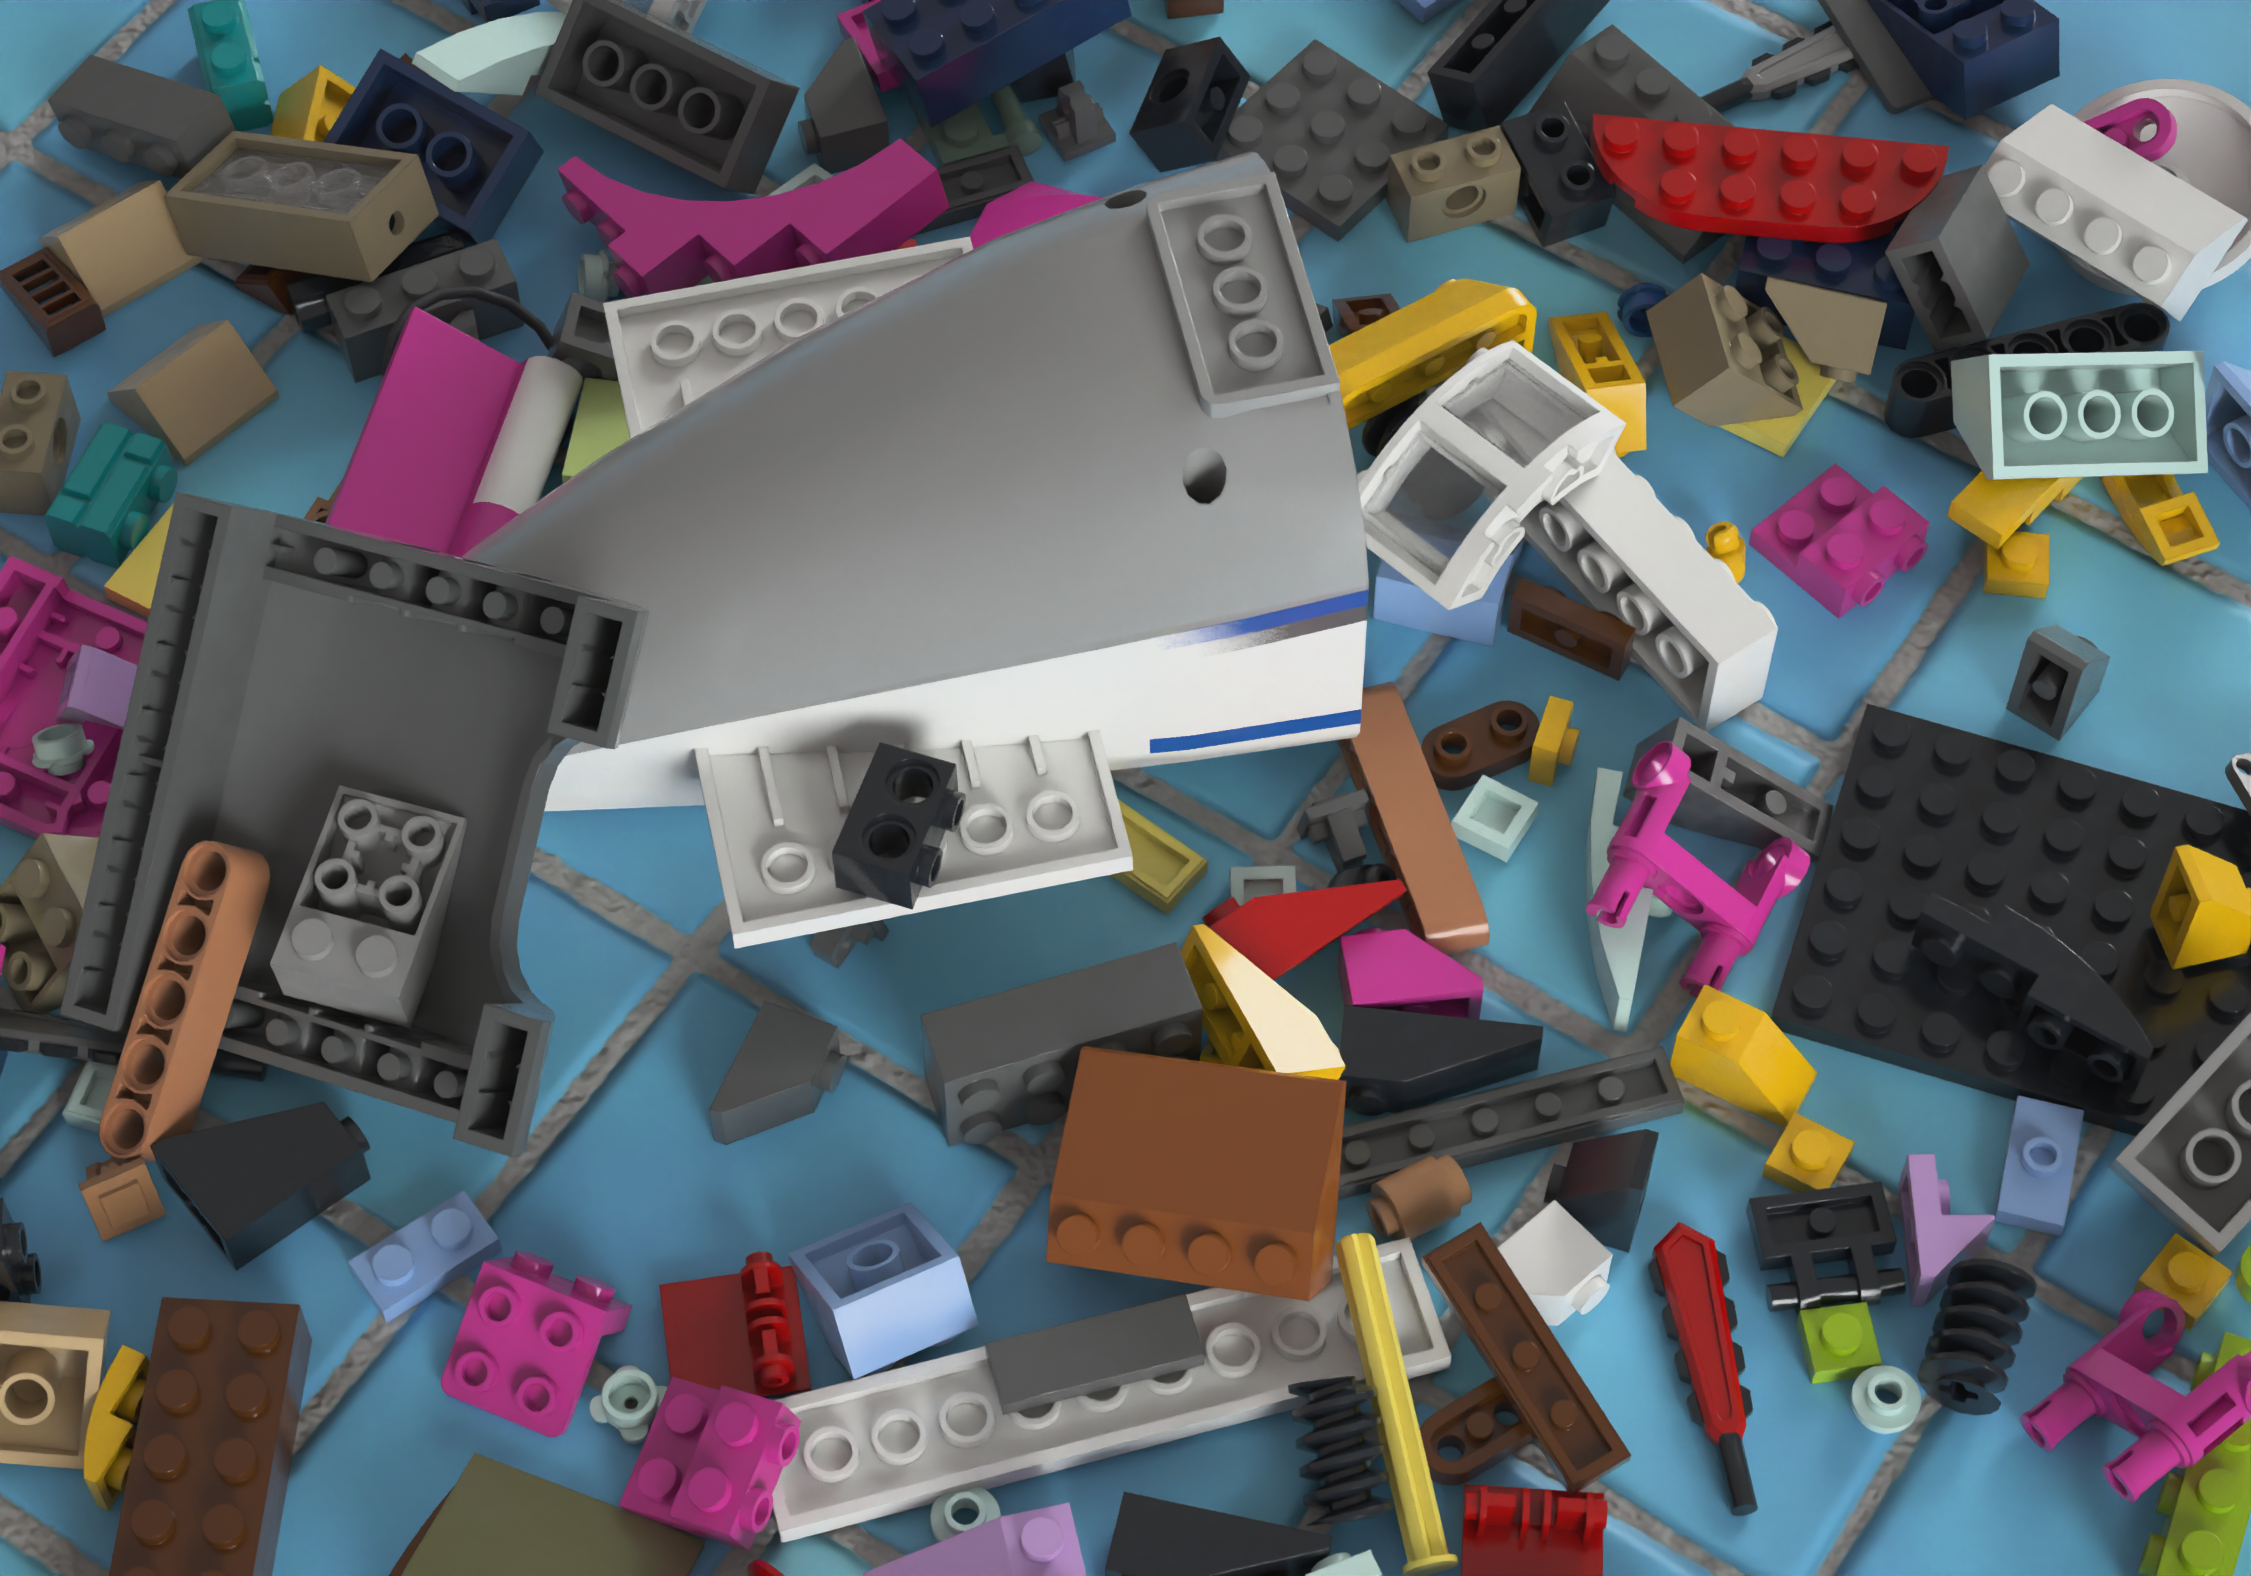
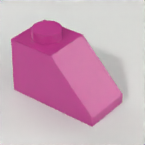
M1367 928L1353 935L1340 936L1337 970L1344 1007L1346 1005L1480 1019L1484 991L1482 978L1408 930L1385 931L1380 928Z

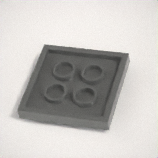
M1315 39L1236 110L1215 161L1250 151L1258 153L1268 166L1270 172H1275L1285 207L1339 242L1386 198L1390 155L1448 139L1449 125Z

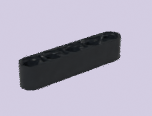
M2131 303L1909 359L1900 363L1894 370L1884 411L1885 422L1893 432L1908 438H1919L1956 429L1953 423L1951 361L1991 354L2163 351L2170 329L2168 317L2161 309L2154 305Z

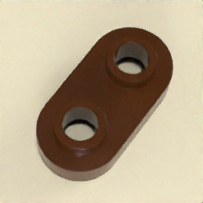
M1498 701L1432 729L1423 739L1421 749L1436 787L1448 791L1462 790L1477 784L1482 775L1491 778L1531 759L1532 747L1540 724L1535 713L1524 704L1515 701ZM1500 725H1511L1517 729L1508 731L1502 729ZM1456 747L1462 752L1459 754H1449L1443 749Z
M1495 1378L1484 1382L1434 1413L1420 1427L1431 1479L1436 1483L1448 1486L1461 1485L1472 1480L1533 1440L1532 1435ZM1503 1411L1510 1412L1518 1418V1422L1513 1425H1503L1496 1420L1495 1415ZM1451 1446L1457 1448L1461 1452L1462 1457L1450 1461L1442 1458L1438 1451L1443 1447Z

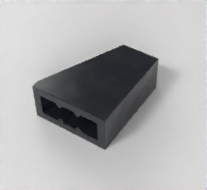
M324 1102L163 1138L150 1146L162 1178L236 1271L371 1179L364 1153L370 1150L366 1137L349 1116L339 1121Z

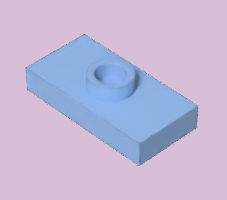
M2018 1095L2013 1109L1994 1214L1995 1222L2061 1236L2065 1225L2084 1110Z

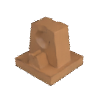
M111 1156L105 1162H96L86 1167L87 1180L78 1184L102 1242L166 1215L142 1157L131 1161Z

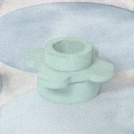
M626 1365L620 1367L607 1379L602 1388L601 1395H597L591 1400V1416L598 1423L608 1422L618 1429L623 1441L630 1444L640 1443L647 1438L649 1433L648 1427L655 1419L667 1387L656 1386L653 1379L636 1366ZM633 1399L638 1402L637 1407L634 1409H627L625 1407V1403L628 1400Z

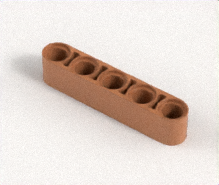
M1393 681L1365 687L1362 692L1360 733L1357 737L1337 741L1356 791L1365 789L1369 798L1364 812L1384 864L1394 870L1397 880L1400 879L1407 889L1398 900L1412 934L1445 955L1488 945L1490 941L1489 925L1482 900L1400 693Z
M202 841L195 844L187 852L181 864L100 1120L99 1136L101 1144L105 1151L114 1158L135 1160L142 1157L146 1162L156 1163L150 1146L163 1138L192 1131L269 888L271 876L269 864L264 856L255 850L215 841Z

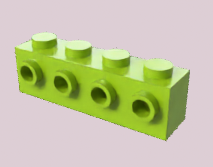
M2225 1331L2214 1355L2202 1351L2194 1371L2190 1391L2197 1388L2237 1354L2244 1356L2251 1352V1340ZM2251 1419L2191 1467L2186 1466L2182 1469L2179 1468L2178 1474L2170 1471L2166 1474L2155 1509L2156 1512L2166 1515L2161 1535L2150 1533L2140 1560L2138 1573L2146 1576L2234 1575L2251 1512Z

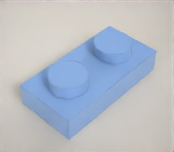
M462 1190L347 1262L355 1280L385 1322L388 1323L481 1265L483 1261H487L502 1251L498 1236L465 1191Z

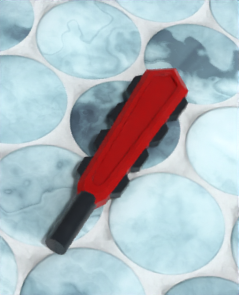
M1678 1222L1653 1248L1652 1255L1654 1260L1649 1264L1648 1271L1654 1292L1665 1297L1667 1303L1661 1314L1667 1337L1677 1341L1680 1348L1674 1357L1679 1379L1690 1384L1692 1393L1687 1397L1686 1401L1691 1421L1703 1427L1705 1436L1716 1448L1731 1514L1734 1516H1744L1758 1509L1742 1441L1747 1425L1746 1419L1752 1414L1753 1405L1750 1390L1739 1384L1738 1377L1745 1371L1746 1366L1742 1346L1733 1342L1731 1338V1333L1737 1328L1738 1322L1734 1301L1725 1297L1723 1288L1730 1280L1726 1255L1716 1250L1715 1240Z

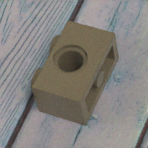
M1498 125L1391 154L1389 158L1386 201L1406 242L1417 241L1515 214L1521 167Z
M17 371L6 372L0 394V513L45 516L64 485L81 421L67 375Z

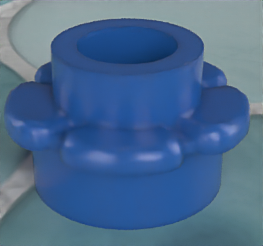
M1639 283L1620 295L1617 301L1618 307H1620L1617 310V316L1623 322L1627 332L1637 337H1653L1646 311L1669 296L1666 295V290L1663 287L1652 283Z

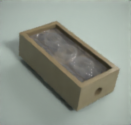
M232 131L164 195L187 255L373 282L439 215L417 154L241 131Z

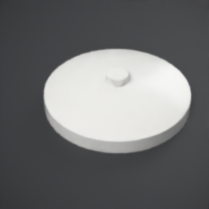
M2183 79L2145 80L2119 87L2101 95L2084 106L2073 117L2085 122L2140 98H2150L2160 102L2175 117L2177 137L2172 148L2164 156L2152 161V163L2248 219L2202 289L2223 280L2243 266L2251 258V109L2233 95L2219 88ZM2156 124L2147 125L2142 129L2140 133L2141 141H2149L2155 136L2157 131ZM2055 247L2063 260L2086 280L2115 293L2138 297Z

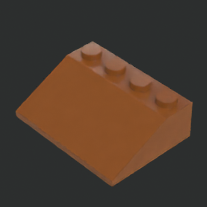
M1089 1046L1081 1048L1050 1194L1046 1262L1310 1301L1332 1282L1347 1081Z

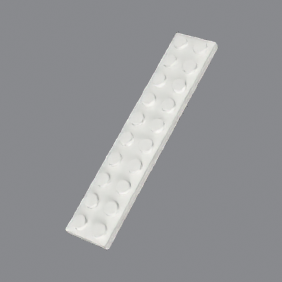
M1410 1237L1376 1245L1407 1378L1411 1379L1449 1369L1452 1356ZM1337 1256L1333 1257L1332 1282L1310 1301L1217 1287L1186 1294L1205 1354L1204 1365L1003 1415L988 1364L986 1349L983 1346L774 1400L783 1403L802 1421L799 1427L800 1438L797 1452L790 1464L783 1467L772 1494V1510L781 1543L930 1505L935 1502L938 1496L976 1486L982 1487L985 1490L1289 1411L1310 1402L1309 1398L1288 1393V1385L1326 1378L1356 1376V1383L1367 1385Z

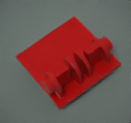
M755 1252L745 1258L746 1266L740 1270V1273L659 1285L670 1380L673 1376L719 1391L721 1386L724 1385L764 1398L812 1391L797 1281L792 1266L781 1267L773 1261L772 1254L769 1252Z
M1464 1484L1461 1576H1603V1531L1606 1529L1608 1504L1607 1500H1604V1493L1577 1492L1570 1496L1567 1491Z

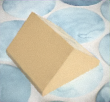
M160 180L139 182L39 238L41 246L43 248L47 247L87 289L99 305L103 318L203 262V257L186 254L164 199L167 191Z
M229 320L197 325L107 392L108 398L150 436L162 439L168 445L169 452L186 467L279 398L277 389Z

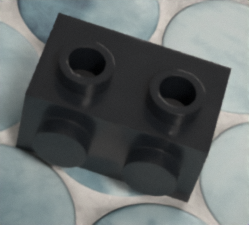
M1565 101L1501 123L1500 128L1521 167L1517 200L1543 248L1606 225L1613 201L1616 198L1615 183L1613 181L1612 184H1608L1603 177L1591 151L1588 131L1582 121L1574 120Z

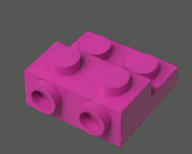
M1835 463L1753 528L1749 545L1839 619L1857 603L1860 606H1866L1873 601L1884 587L1886 580L1899 569L1907 572L1921 560L1928 548L1925 538L1930 522L1887 487L1883 486L1873 494Z
M672 1376L619 1502V1506L624 1510L666 1526L749 1551L756 1533L763 1530L769 1521L773 1508L772 1494L783 1467L790 1464L797 1452L800 1438L799 1427L802 1421L781 1402L724 1385L721 1386L719 1391Z

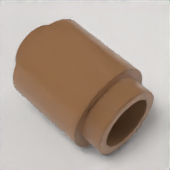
M1446 1154L1438 1159L1427 1156L1372 1184V1200L1366 1203V1208L1373 1226L1383 1238L1392 1236L1395 1240L1410 1237L1412 1241L1460 1216L1461 1207L1471 1203L1472 1194L1463 1171L1450 1155Z

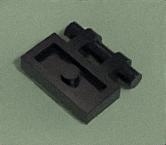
M1881 1181L1749 1198L1746 1213L1760 1270L1787 1267L1790 1282L1766 1285V1301L1770 1312L1795 1309L1799 1315L1800 1310L1821 1308V1305L1850 1301L1855 1303L1867 1302L1868 1306L1879 1305L1881 1297L1905 1294L1906 1284L1903 1270L1900 1267L1877 1270L1873 1257L1893 1254L1897 1243ZM1847 1260L1850 1274L1817 1278L1814 1264Z

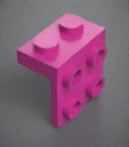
M515 1251L514 1257L483 1261L444 1369L441 1387L451 1397L545 1436L557 1437L563 1435L570 1426L601 1337L624 1331L632 1305L612 1298L615 1288L605 1282L582 1275H577L573 1282L552 1273L554 1263L550 1260L529 1252Z

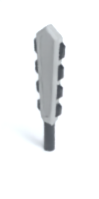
M1828 21L1816 27L1813 36L1807 39L1797 37L1783 44L1782 52L1776 55L1765 53L1753 59L1751 68L1747 69L1739 80L1708 93L1701 98L1717 112L1721 113L1748 100H1765L1770 97L1783 99L1795 94L1796 87L1800 85L1815 86L1828 81L1830 74L1839 70L1848 73L1860 67L1832 22Z

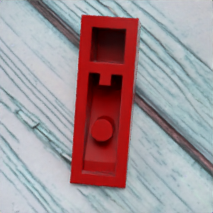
M1398 879L1254 897L1242 906L1232 897L1201 919L1208 928L1273 981H1276L1339 939L1340 936L1345 935L1399 899L1407 889L1401 880Z

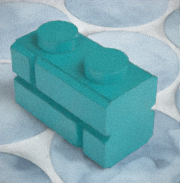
M214 0L192 5L187 10L206 91L220 95L236 131L242 132L269 126V124L273 123V115L245 0Z
M104 421L44 516L54 546L60 551L82 558L88 556L94 562L117 569L122 564L129 550L135 549L148 534L149 517L158 502H168L175 491L177 471L173 466L168 445L162 439L140 432L133 434L127 428Z

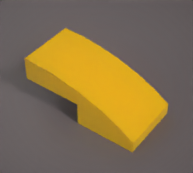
M2173 474L2102 476L2101 481L2119 514L2140 544L2161 566L2215 550L2220 545L2195 492L2183 495Z

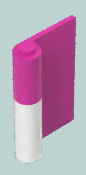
M414 306L409 311L325 524L459 557L463 556L486 537L539 501L582 388V376L569 364L551 357L534 356L519 363Z

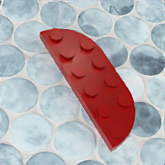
M1593 114L1591 123V146L1600 172L1608 184H1612L1614 181L1623 191L1635 199L1634 208L1661 222L1690 230L1824 243L1858 242L1893 232L1895 223L1905 219L1909 212L1922 202L1938 185L1945 171L1949 146L1600 114Z

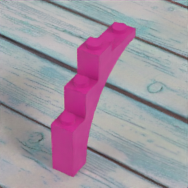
M901 138L865 162L820 183L774 196L736 201L680 200L642 192L604 176L577 156L572 157L557 169L567 191L562 196L564 205L580 224L584 225L590 221L596 227L600 239L609 249L617 267L612 272L613 279L628 298L694 287L708 275L716 283L793 269L799 264L804 267L892 251L950 208L938 169Z

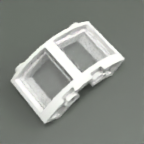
M1514 340L1500 344L1490 350L1480 348L1469 358L1463 368L1453 374L1415 410L1386 444L1369 469L1357 474L1366 547L1448 610L1479 600L1485 594L1488 586L1507 557L1525 536V529L1519 523L1542 499L1553 506L1578 485L1599 475L1627 423Z

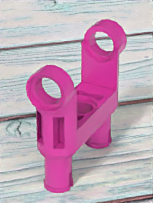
M1663 740L1652 746L1641 757L1634 768L1631 784L1637 789V792L1619 829L1607 847V861L1610 865L1592 899L1588 901L1586 911L1590 916H1595L1598 910L1601 909L1596 921L1608 927L1622 928L1642 887L1653 889L1654 896L1700 932L1702 941L1688 969L1679 981L1680 986L1684 990H1688L1691 984L1694 983L1689 994L1697 998L1704 984L1718 991L1721 990L1737 957H1742L1752 951L1775 902L1793 891L1804 878L1810 865V856L1790 838H1779L1769 844L1755 862L1749 860L1735 889L1732 888L1664 833L1692 779L1687 776L1691 767L1690 757L1670 740Z
M2143 1289L2131 1295L2124 1303L2119 1314L2118 1326L2066 1367V1373L2063 1374L2064 1383L2029 1412L2027 1411L2022 1414L2020 1422L2030 1438L2039 1447H2044L2047 1452L2054 1449L2059 1441L2091 1415L2096 1418L2102 1416L2139 1438L2113 1461L2107 1462L2102 1466L2103 1475L2113 1490L2121 1498H2126L2129 1503H2134L2139 1499V1495L2172 1468L2177 1466L2182 1469L2186 1466L2191 1467L2251 1419V1352L2244 1356L2237 1354L2186 1397L2157 1381L2148 1374L2175 1353V1350L2172 1348L2178 1343L2184 1331L2185 1315L2183 1308L2176 1300L2154 1289ZM2163 1308L2164 1322L2161 1329L2153 1337L2144 1339L2143 1326L2147 1317L2156 1309Z

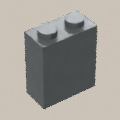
M1983 165L1942 176L1933 191L1909 212L1885 251L1934 352L1988 339L2030 266Z

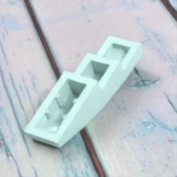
M533 12L500 18L458 32L416 52L412 64L454 92L522 96L531 75H542L567 14L564 12Z
M1599 767L1597 768L1585 852L1586 905L1592 899L1610 865L1607 861V847L1619 829V826H1614L1613 823L1623 772ZM1642 887L1622 928L1608 927L1596 921L1601 909L1598 910L1595 916H1590L1586 911L1595 973L1612 1028L1616 1031L1626 1032L1653 894V889Z

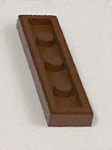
M1481 1222L1422 1256L1421 1264L1570 1496L1630 1460L1632 1455Z

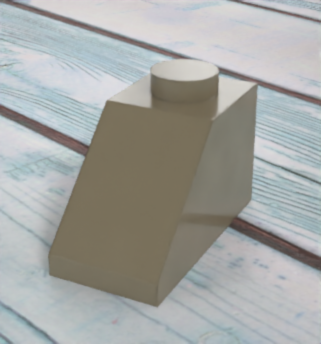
M1767 277L1765 285L1767 294L1809 361L1822 364L1820 376L1855 383L1857 372L1867 375L1871 374L1887 302L1776 277Z

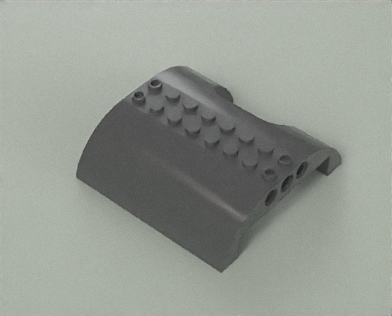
M177 492L60 1015L111 1031H129L181 864L187 852L195 844L202 841H215L255 850L263 855L269 864L270 883L218 1048L454 1122L456 1127L453 1139L509 1157H520L525 1152L555 1022L554 1011L531 992L521 972L517 951L519 918L547 796L558 765L573 746L584 742L606 749L618 748L649 611L638 605L603 594L432 549L290 515ZM339 785L467 819L466 831L433 969L411 1028L284 995L270 965Z

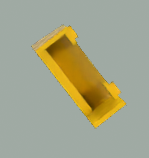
M1469 278L1453 279L1440 285L1433 293L1330 344L1329 348L1340 380V393L1348 430L1450 378L1463 368L1469 358L1480 348L1490 350L1500 344L1514 340L1532 353L1537 318L1536 308L1517 288Z

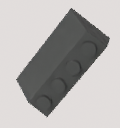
M1613 24L1570 52L1528 112L1531 113L1565 101L1574 120H1580L1585 125L1590 141L1593 114L1735 127ZM1615 183L1616 198L1613 201V205L1682 264L1726 234L1690 230L1656 220L1634 208L1635 199Z

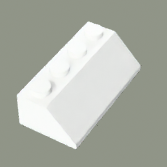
M2053 104L2047 106L2004 137L1984 165L1989 180L2010 220L2149 304L2161 309L2179 322L2248 221L2241 214Z

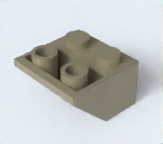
M1700 273L1646 311L1668 391L1675 408L1710 427L1789 417L1803 410L1796 387L1799 383V377L1795 367L1787 358L1781 339L1784 336V328L1779 318L1771 309L1767 307L1760 308L1743 298L1732 286H1723Z
M41 833L0 887V943L6 947L2 973L22 1011L44 1015L62 1005L99 838Z

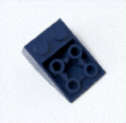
M1867 0L1931 95L1964 120L2060 76L2059 18L2034 0Z

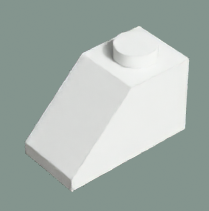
M1556 1200L1552 1201L1498 1247V1250L1547 1325L1559 1326L1576 1310L1581 1315L1588 1313L1599 1304L1610 1288L1607 1279L1613 1254Z

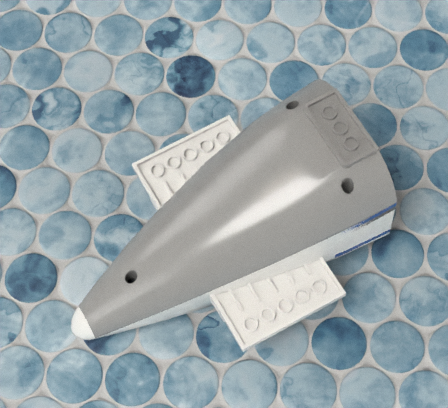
M1251 151L1138 184L999 236L973 249L971 238L964 237L603 303L630 440L597 459L461 556L466 559L603 594L638 605L649 611L618 748L606 749L584 742L573 746L558 765L549 788L544 811L705 805L735 949L1133 870V855L1111 770L1196 761L1354 738L1360 733L1369 577L1360 493L1351 440L1340 393V380L1275 172H1270L1268 166L1258 153ZM880 742L955 763L957 767L958 792L965 793L966 795L963 816L955 832L946 830L939 846L943 851L937 879L931 888L922 886L913 910L836 888L832 851ZM911 797L905 799L904 802L918 803L925 800V798ZM887 852L879 857L893 859L901 856L902 853Z

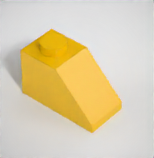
M2188 844L2175 847L2149 914L2172 970L2246 954L2251 944V888H2246L2237 866Z
M1705 984L1676 1035L1670 1062L1675 1077L1783 1128L1787 1127L1794 1113H1798L1817 1075L1815 1069L1764 1011Z

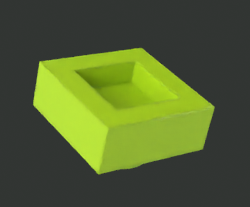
M1867 1302L1799 1311L1796 1323L1811 1384L1858 1378L1865 1370L1882 1365Z

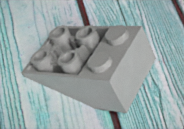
M339 785L270 962L283 994L411 1028L433 969L466 831L467 819Z

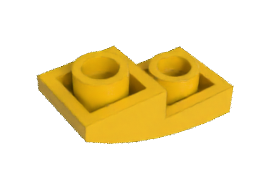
M125 1345L121 1346L99 1389L91 1412L84 1448V1480L96 1505L107 1511L111 1509L121 1492L125 1493L136 1436L133 1424H138L149 1368V1361L146 1355Z

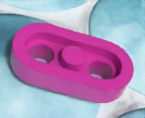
M2150 98L2133 100L2084 122L2150 162L2164 156L2172 148L2177 137V123L2173 114L2163 104ZM2156 124L2157 131L2155 136L2149 141H2141L2140 133L2142 129L2147 125Z

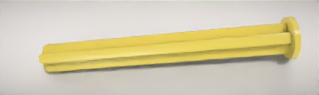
M1370 1233L1347 1235L1336 1243L1335 1251L1366 1384L1376 1387L1378 1395L1371 1398L1370 1401L1373 1414L1381 1416L1382 1423L1376 1427L1380 1443L1385 1444L1383 1457L1386 1470L1389 1473L1390 1488L1408 1561L1402 1567L1403 1575L1427 1576L1440 1573L1457 1566L1459 1562L1457 1555L1449 1554L1375 1238Z

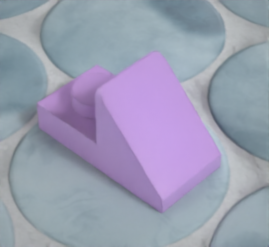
M82 644L68 661L54 722L79 723L82 725L85 721L124 729L138 666L95 647Z
M1908 1154L1898 1183L1910 1304L1911 1306H1925L1947 1285L1951 1267L1960 1261L1973 1259L1984 1248L1995 1217L1994 1215H1949V1184L1946 1179L1937 1178L1935 1154Z

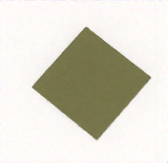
M474 1453L401 1576H689L704 1548L706 1540Z

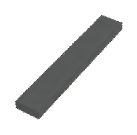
M1663 1046L1346 1125L1343 1126L1338 1200L1371 1192L1372 1184L1427 1156L1438 1159L1446 1154L1450 1155L1460 1168L1464 1169L1680 1114L1683 1112L1685 1101Z

